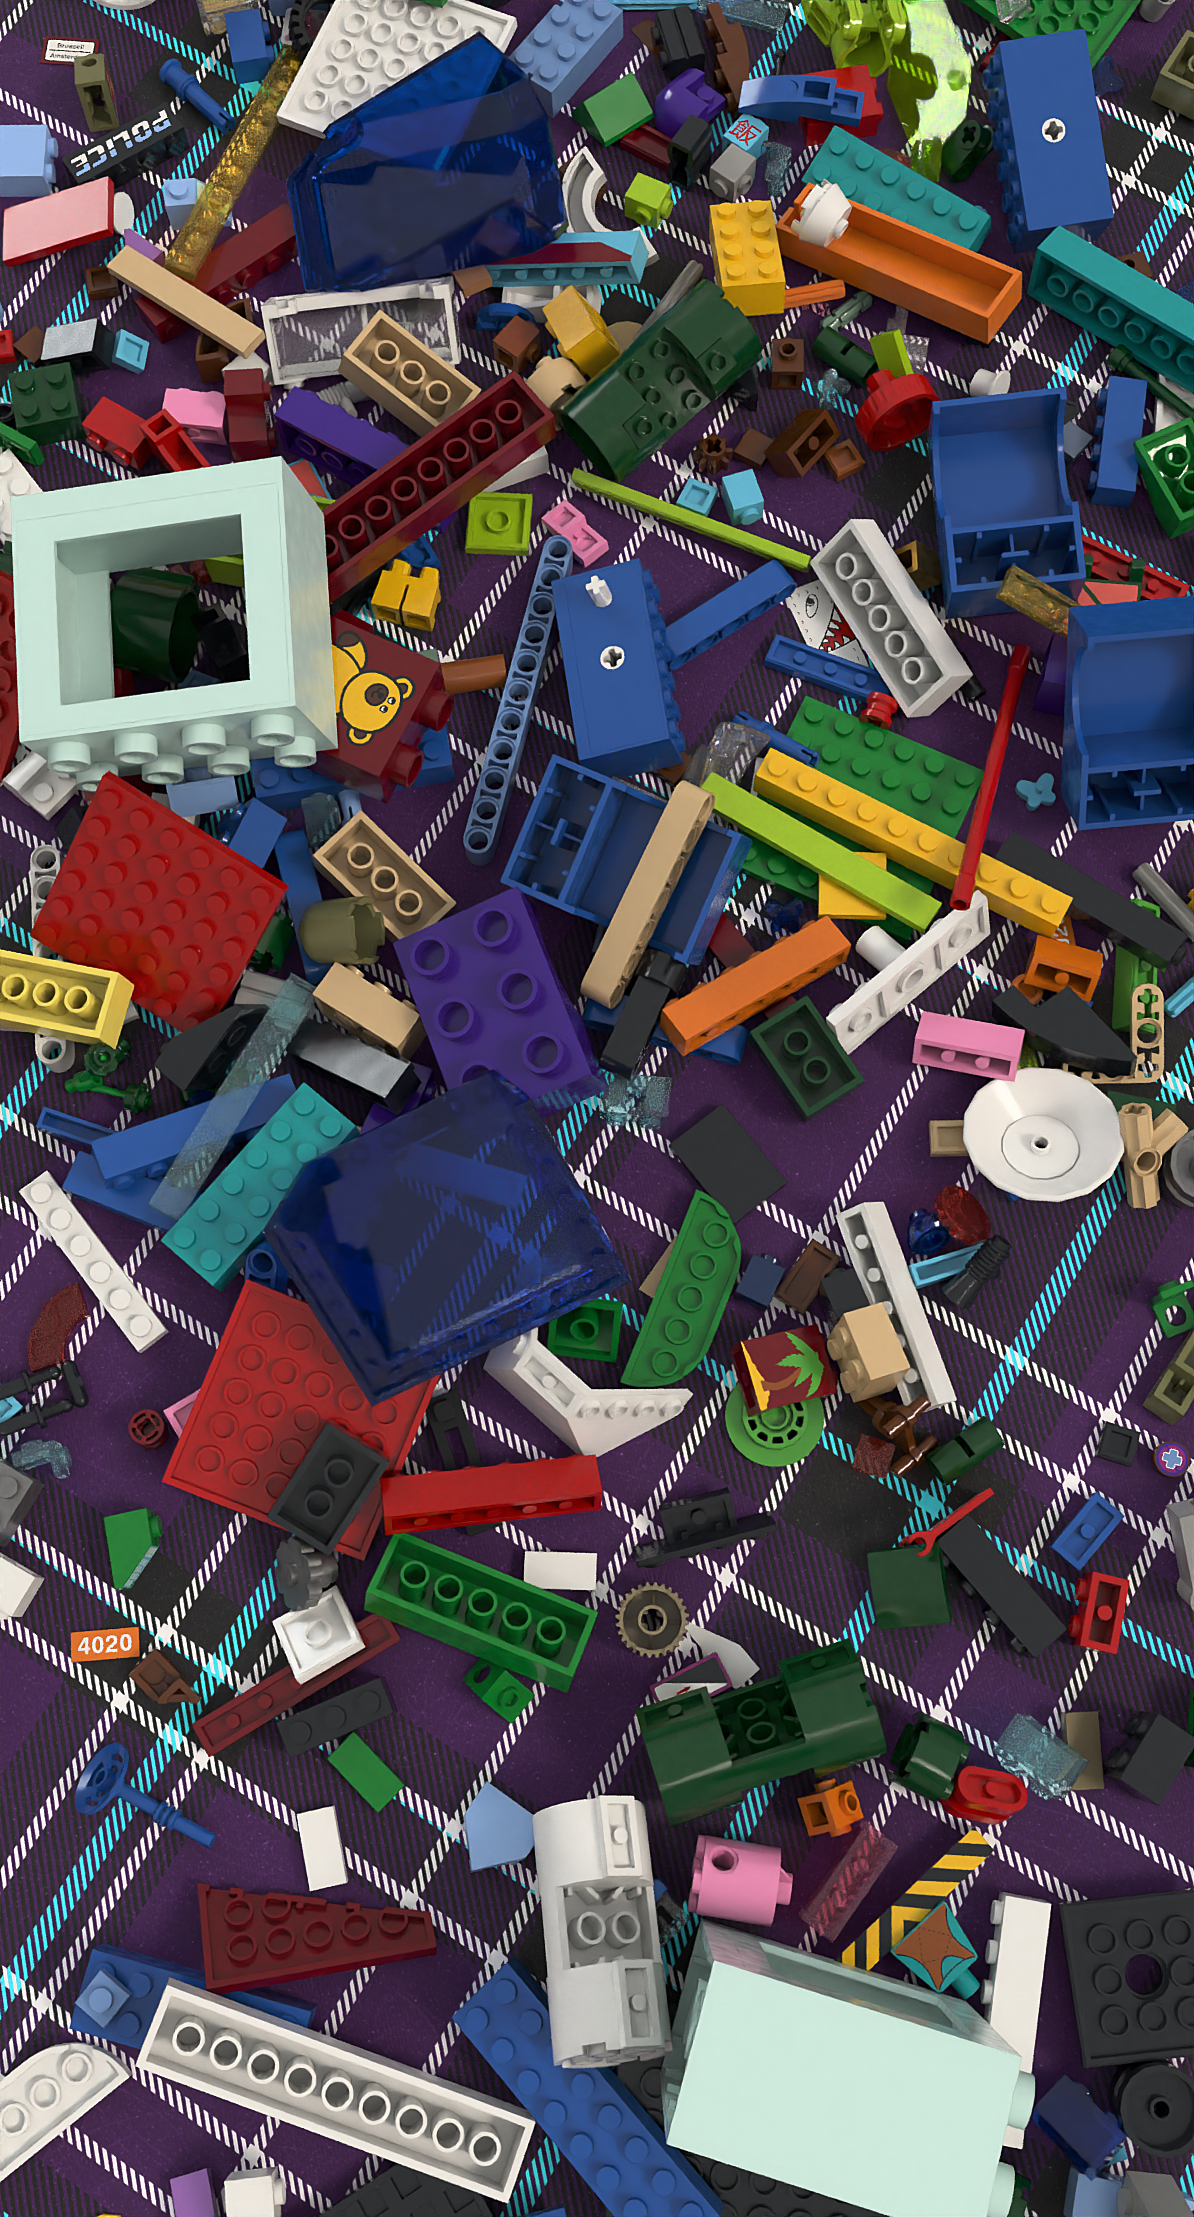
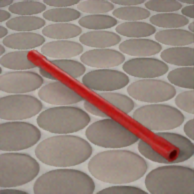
M1018 644L1012 649L1007 669L1008 676L959 873L955 878L949 902L950 906L955 910L965 911L971 905L978 864L1023 680L1027 674L1032 654L1031 648L1024 644Z

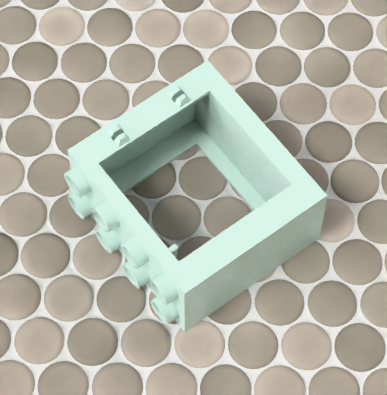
M282 456L10 497L20 743L47 760V768L49 770L66 773L76 780V787L79 790L95 793L102 776L108 771L118 777L142 774V780L147 783L173 784L184 779V768L208 765V772L211 774L236 776L245 774L250 770L249 760L274 757L275 764L279 766L297 768L314 764L317 761L316 751L338 749L324 514ZM243 553L250 680L115 698L109 573Z
M701 1918L671 2030L673 2052L664 2057L660 2072L667 2145L890 2217H1007L1013 2197L1015 2171L1012 2165L999 2162L1007 2125L1024 2130L1028 2124L1035 2096V2076L1020 2070L1022 2056L966 2001L942 1993L938 1994L933 1990L834 1961V1959Z

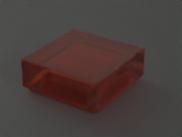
M861 1434L851 1469L886 1480L896 1445Z

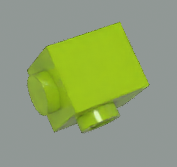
M638 172L625 194V216L641 225H648L658 229L663 218L668 219L673 208L671 186Z

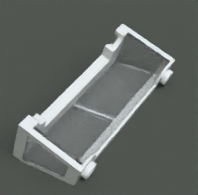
M453 276L269 298L261 305L274 385L283 384L284 389H293L294 386L301 387L302 381L308 378L339 375L338 370L344 352L379 309L455 368V364H459L461 361V348Z

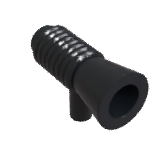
M995 1234L992 1238H987L983 1245L980 1246V1249L965 1264V1269L941 1288L943 1293L960 1308L969 1310L983 1284L988 1283L990 1279L999 1278L1001 1274L1000 1267L1009 1258V1251L1012 1245L999 1234Z

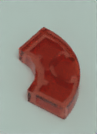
M76 1282L54 1295L42 1308L43 1311L38 1317L34 1328L31 1329L28 1342V1362L32 1373L58 1365L67 1360L66 1346L70 1333L78 1323L90 1317L79 1283Z

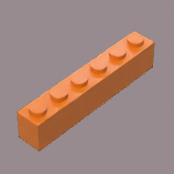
M827 915L818 921L811 920L804 924L800 931L790 937L785 935L779 938L771 948L764 952H754L743 964L736 968L734 966L726 968L718 978L708 984L706 982L698 984L687 996L681 999L674 998L670 1000L662 1009L659 1027L679 1053L685 1056L845 963L851 943Z

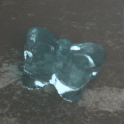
M834 369L826 370L822 375V380L816 381L812 385L813 391L819 395L821 409L826 410L834 408L836 395L849 392L851 387L847 380L837 376V372Z

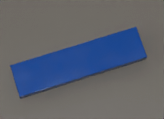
M778 634L775 635L764 660V666L864 703H866L867 696L871 692L891 695L890 689L877 670Z

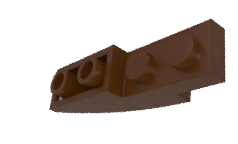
M715 2L707 5L703 29L706 38L711 39L716 59V70L712 72L714 85L717 90L721 89L723 97L726 98L725 110L727 113L731 112L736 122L743 114L738 112L743 81L749 80L748 47L740 22L728 25L719 3Z

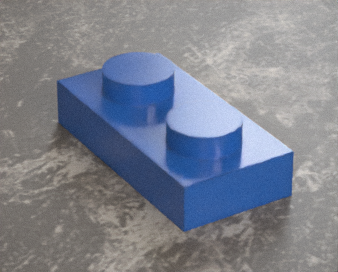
M1094 1492L1050 1544L1049 1548L1076 1572L1080 1571L1124 1518V1515L1099 1493Z

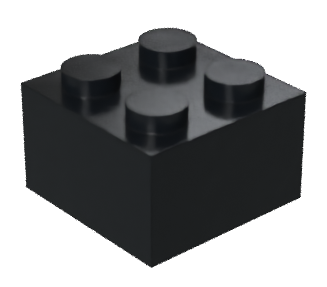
M1141 1711L1139 1716L1134 1714L1125 1725L1123 1733L1126 1734V1737L1120 1747L1114 1746L1108 1753L1104 1761L1107 1769L1103 1775L1139 1800L1159 1806L1192 1752L1194 1737L1159 1713Z

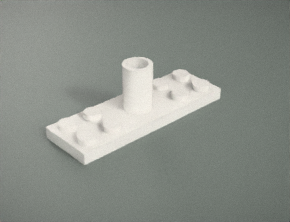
M979 890L975 891L968 910L959 911L954 909L945 918L938 919L930 927V930L907 950L879 926H873L863 933L856 944V952L880 973L869 982L862 983L855 990L854 995L843 1004L836 1005L830 1011L828 1017H826L827 1025L848 1055L990 935L988 900Z

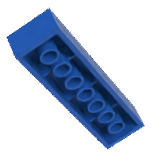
M516 1956L506 1962L451 2017L614 2217L721 2216L725 2206L681 2152L676 2147L666 2144L665 2133L608 2066L596 2068H563L562 2065L554 2066L548 1994Z

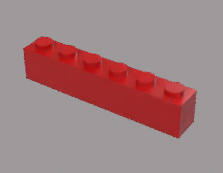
M573 1454L567 1458L559 1459L538 1458L532 1462L523 1463L502 1462L496 1466L488 1467L467 1466L461 1470L452 1471L431 1470L425 1474L408 1476L395 1474L389 1478L380 1479L385 1535L598 1511L601 1509L602 1486L596 1454L586 1456L583 1454Z

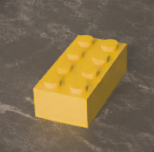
M771 200L710 205L709 239L716 283L725 292L722 299L728 300L734 308L738 306L745 316L784 313L785 276Z

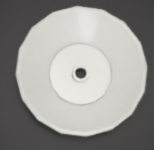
M1027 1067L1017 1070L1015 1082L993 1079L976 1092L964 1114L963 1142L974 1167L997 1188L1026 1200L1060 1202L1089 1194L1112 1176L1124 1153V1141L1120 1134L1119 1117L1112 1101L1090 1081L1061 1069ZM1035 1145H1041L1046 1148H1038Z

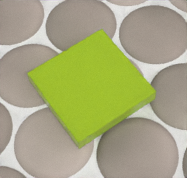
M480 492L472 498L468 506L465 552L470 554L529 556L533 495Z

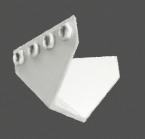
M536 1254L529 1265L524 1264L517 1276V1286L483 1368L576 1454H583L585 1456L596 1454L597 1458L674 1418L683 1411L684 1405L693 1395L688 1389L589 1388L537 1340L543 1259Z

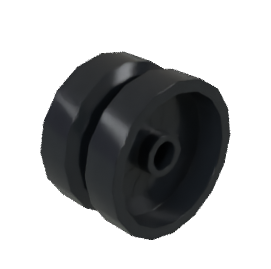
M1166 2059L1121 2065L1110 2082L1108 2101L1112 2117L1122 2133L1147 2154L1167 2159L1181 2156L1194 2147V2080ZM1157 2103L1158 2109L1154 2111V2106Z

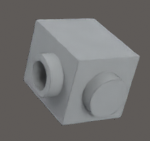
M731 143L710 167L709 189L718 197L725 198L734 203L741 194L745 195L749 191L755 179L756 158Z

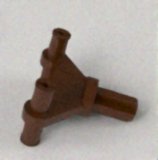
M920 1394L908 1406L897 1405L892 1401L885 1402L879 1396L855 1402L861 1410L872 1418L873 1427L883 1433L888 1439H894L903 1452L904 1456L889 1467L896 1478L900 1479L913 1466L916 1468L920 1467L925 1462L924 1457L939 1446L938 1441L931 1434H927L923 1440L917 1445L915 1444L912 1426L917 1423V1417L931 1406L930 1400L924 1394Z

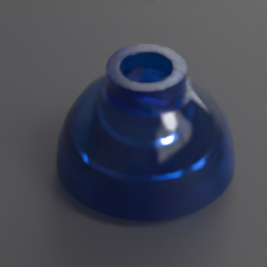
M921 1208L915 1210L909 1216L910 1223L906 1231V1241L909 1250L916 1255H929L941 1250L949 1243L953 1236V1226L940 1214L928 1212L926 1209Z

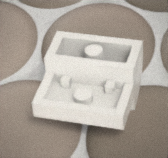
M32 750L2 780L3 785L27 806L30 805L48 821L79 790L76 787L75 779L66 773L49 770L47 768V760Z

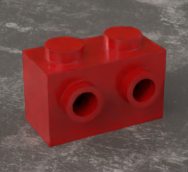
M105 396L100 399L81 424L89 445L99 452L103 450L108 452L123 466L130 465L140 471L153 454L139 427L146 420Z
M1094 1571L1084 1573L1083 1579H1078L1074 1594L1075 1600H1079L1077 1615L1072 1614L1068 1625V1636L1072 1637L1071 1646L1103 1654H1117L1130 1580Z

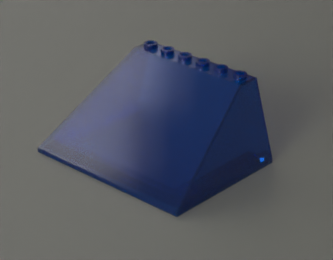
M494 1069L305 1162L263 1230L265 1237L372 1407L632 1282L629 1273L531 1097Z

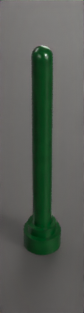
M1119 344L1111 352L1105 363L1107 367L1115 373L1120 372L1124 374L1126 372L1133 379L1147 380L1148 391L1182 418L1187 419L1191 417L1194 422V409L1136 364L1130 349L1123 344Z

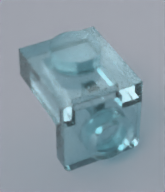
M315 793L310 795L309 798L301 799L309 848L321 847L340 830L338 807L334 795Z
M41 1439L29 1441L20 1445L21 1451L11 1454L14 1468L25 1471L51 1462L55 1477L61 1479L70 1477L68 1467L72 1466L70 1453L66 1446L62 1447L61 1443L54 1440L42 1443Z

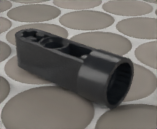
M649 949L645 951L633 976L636 983L602 1053L599 1068L630 1081L633 1079L660 1022L663 1007L670 999L677 997L685 980L688 968L684 963L658 950Z

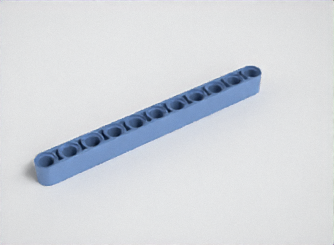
M555 535L547 539L542 550L463 836L466 856L475 865H486L495 856L558 624L552 586H546L545 584L571 576L573 569L572 544L567 537L562 535ZM557 554H562V555H564V556L561 557V558H554V557H553L554 555H557ZM541 610L549 611V613L545 615L537 614V612ZM539 638L542 640L539 643L529 642L531 639ZM524 667L534 668V670L530 672L521 671V669ZM518 695H523L527 697L523 701L513 700V698ZM516 724L519 726L517 729L513 731L504 729L507 725ZM508 753L511 755V757H509L506 760H499L496 758L499 754ZM495 782L503 784L497 790L488 788L489 785ZM485 812H492L495 814V816L489 820H484L480 818V816ZM476 842H484L487 844V846L481 850H475L471 848L472 845Z

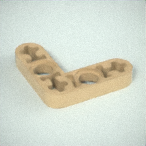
M1149 983L1141 984L1135 987L1130 995V1050L1138 1057L1135 1072L1130 1076L1118 1075L1113 1078L1107 1077L1104 1073L1096 1072L1098 1078L1092 1079L1093 1071H1082L1080 1073L1081 1078L1090 1081L1092 1084L1150 1083L1155 1082L1161 1077L1164 1070V997L1159 987ZM1144 989H1149V994L1156 997V1001L1149 1004V1014L1156 1012L1157 1019L1142 1018L1137 1020V1012L1144 1014V1003L1137 1000L1138 996L1144 995ZM1144 1023H1150L1156 1029V1037L1150 1043H1143L1137 1036L1138 1028ZM1137 1047L1147 1049L1157 1047L1156 1054L1149 1052L1150 1063L1156 1064V1070L1150 1071L1149 1077H1145L1143 1071H1138V1064H1143L1145 1061V1053L1137 1054ZM1062 1062L1061 1070L1075 1075L1073 1072L1068 1071V1064Z

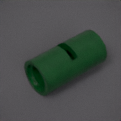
M830 326L822 330L812 347L811 353L861 388L867 385V379L876 373L878 369L875 356Z
M982 1416L926 1455L925 1460L938 1480L944 1486H948L1005 1444L994 1425L985 1416Z

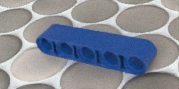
M776 559L766 563L666 627V632H663L662 636L664 642L668 643L671 654V661L667 662L669 670L673 671L683 666L791 596L796 590L797 584L781 563Z
M303 828L281 833L274 845V851L282 882L289 886L285 895L297 936L307 982L310 986L319 984L333 965L313 961L305 953L298 937V927L303 913L311 904L322 900Z
M623 995L618 1005L613 1009H609L587 998L582 1015L584 1025L612 1034L629 996ZM659 1022L650 1044L678 1051L659 1027ZM737 1025L689 1054L728 1065H740L749 1030Z

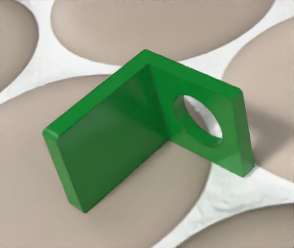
M1177 1280L1161 1285L1157 1288L1159 1294L1149 1300L1151 1308L1167 1339L1194 1327V1313L1184 1294L1194 1287L1192 1280L1180 1285ZM1177 1306L1184 1311L1185 1321L1182 1325L1173 1326L1167 1321L1166 1311L1169 1307Z
M482 1658L478 1660L463 1678V1681L486 1704L510 1723L515 1721L535 1696L502 1666ZM490 1666L489 1676L483 1682L477 1683V1677L481 1670Z

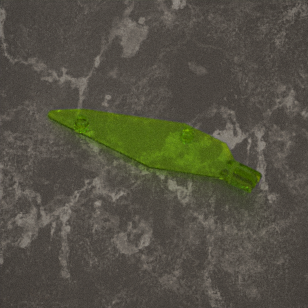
M901 0L906 30L902 42L892 45L887 89L912 148L910 169L932 182H939L943 146L967 119L973 66L944 0Z

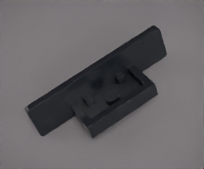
M728 1487L658 1505L666 1538L634 1546L632 1550L638 1568H655L661 1566L667 1560L678 1557L683 1559L695 1557L704 1550L712 1548L726 1549L734 1545L735 1542L745 1539H763L769 1533L777 1531V1526L770 1511L736 1519Z

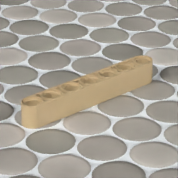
M684 780L679 782L674 789L583 978L580 988L582 995L609 1009L615 1008L622 999L711 815L716 800L713 793Z

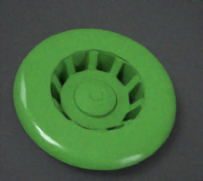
M738 1382L728 1398L725 1410V1421L729 1437L735 1447L745 1457L758 1464L780 1467L796 1463L814 1449L821 1437L824 1426V1410L820 1397L799 1402L801 1411H797L794 1404L771 1409L761 1415L748 1417ZM797 1418H802L801 1427L796 1425ZM749 1421L755 1422L757 1427L755 1430H751ZM792 1430L796 1436L789 1440L787 1434ZM761 1432L767 1436V1440L763 1441L757 1435ZM781 1437L782 1443H772L773 1438Z

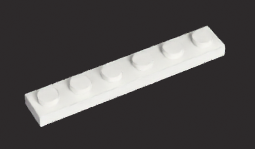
M45 1171L19 1191L139 1353L145 1351L169 1332L48 1171Z

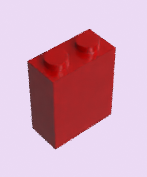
M867 64L802 74L837 79L836 87L865 93L859 127L799 116L806 146L824 144L835 125L857 138L877 134L878 122L883 120V108L881 101H876V79L874 76L870 77Z

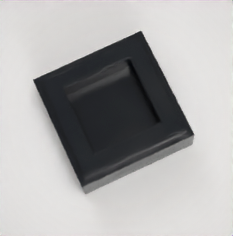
M1105 1421L1102 1426L1095 1457L1126 1467H1132L1141 1432Z

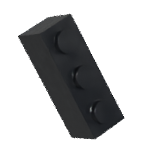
M380 1677L276 1723L289 1758H292L398 1712L386 1678Z

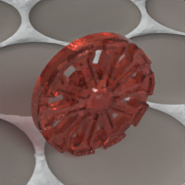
M948 1185L937 1193V1198L934 1199L935 1210L939 1211L938 1218L944 1227L947 1225L950 1229L948 1232L955 1239H962L964 1244L974 1246L988 1238L991 1231L989 1218L982 1205L971 1193L956 1185Z

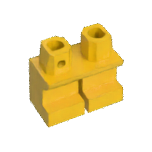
M395 559L389 571L382 570L370 604L374 619L402 625L404 620L405 626L432 632L435 623V611L437 604L441 600L438 569L426 566L422 568L419 578L410 576L411 565L406 561Z

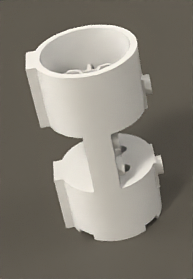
M600 1795L593 1799L566 1802L540 1810L533 1815L532 1823L538 1891L542 1905L548 1972L546 1982L554 2066L562 2065L563 2068L607 2067L637 2060L638 2056H640V2061H647L672 2053L673 2047L664 1969L660 1951L645 1805L638 1800H634V1796Z

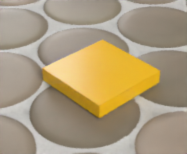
M854 852L886 871V853ZM818 874V918H823L827 915L830 919H886V912Z

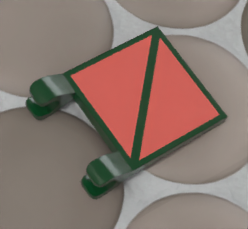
M1084 554L1086 581L1077 603L1073 607L1140 601L1145 570L1144 559L1134 558L1128 564V582L1090 579L1093 556Z

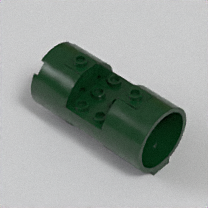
M707 279L701 280L557 409V415L560 419L559 423L574 445L581 450L585 457L609 481L621 484L662 448L672 435L708 403L715 401L763 358L759 353L763 347L754 328L738 306L734 308L728 300L722 299L725 292L713 282Z
M5 540L3 549L0 550V569L13 576L12 542ZM146 567L129 570L127 574H124L119 579L113 592L110 591L114 668L133 671L134 681L136 678L142 680L150 678L180 684L185 680L192 667L199 641V636L189 616L201 611L199 599L201 587L193 576Z
M849 1638L779 1661V1667H777L778 1676L710 1698L708 1689L704 1686L635 1709L671 1827L744 1803L741 1791L760 1787L765 1783L788 1775H796L806 1769H810L812 1776L818 1778L880 1757V1755L887 1752L879 1716L865 1684L867 1681L860 1661Z

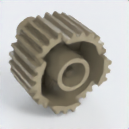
M647 1582L645 1587H642L641 1584L638 1585V1590L632 1588L630 1593L625 1594V1600L621 1599L622 1607H617V1611L620 1614L615 1617L619 1620L616 1623V1627H620L618 1635H622L621 1641L625 1643L627 1648L633 1649V1653L639 1651L640 1656H643L645 1653L647 1658H651L652 1654H654L655 1658H659V1653H662L663 1656L667 1655L666 1652L672 1653L676 1647L680 1646L679 1640L683 1641L685 1639L682 1635L688 1632L685 1626L689 1625V1622L686 1621L689 1614L684 1612L687 1607L682 1606L683 1599L678 1597L677 1592L671 1593V1587L665 1589V1584L659 1587L657 1582L650 1586L649 1582ZM648 1610H656L657 1617L663 1620L662 1626L656 1625V1631H648L647 1624L641 1622L642 1615H648Z

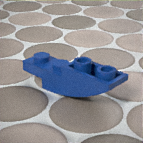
M775 75L743 81L738 112L796 124L798 117L802 116L859 127L865 93L836 87L837 79L822 76Z

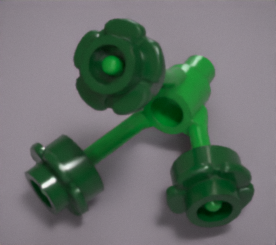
M121 1034L116 1050L108 1045L102 1046L99 1043L91 1045L87 1049L88 1053L84 1055L86 1070L75 1073L72 1079L65 1081V1088L69 1093L90 1090L91 1092L122 1098L124 1109L131 1111L134 1115L147 1111L152 1101V1092L147 1091L146 1083H141L140 1085L131 1083L126 1091L102 1084V1077L106 1076L107 1073H113L117 1069L118 1062L121 1063L126 1057L131 1058L129 1050L132 1048V1045Z

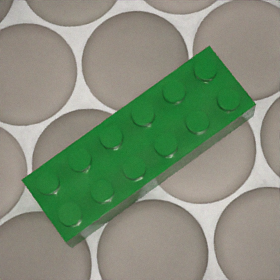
M406 1533L393 1534L366 1591L364 1606L366 1611L565 1693H568L598 1615V1611Z

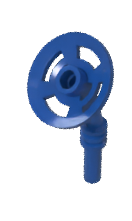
M117 1742L111 1743L102 1748L89 1762L79 1780L75 1793V1806L80 1813L92 1815L106 1806L112 1798L118 1796L151 1815L153 1822L158 1823L160 1821V1826L162 1827L167 1825V1830L172 1831L175 1829L208 1849L213 1846L217 1838L216 1834L184 1817L182 1810L177 1809L175 1811V1806L170 1805L168 1807V1802L163 1801L160 1803L125 1783L124 1777L128 1768L129 1753L124 1745ZM121 1755L123 1761L115 1760V1756ZM92 1799V1801L98 1804L96 1806H90L88 1800Z

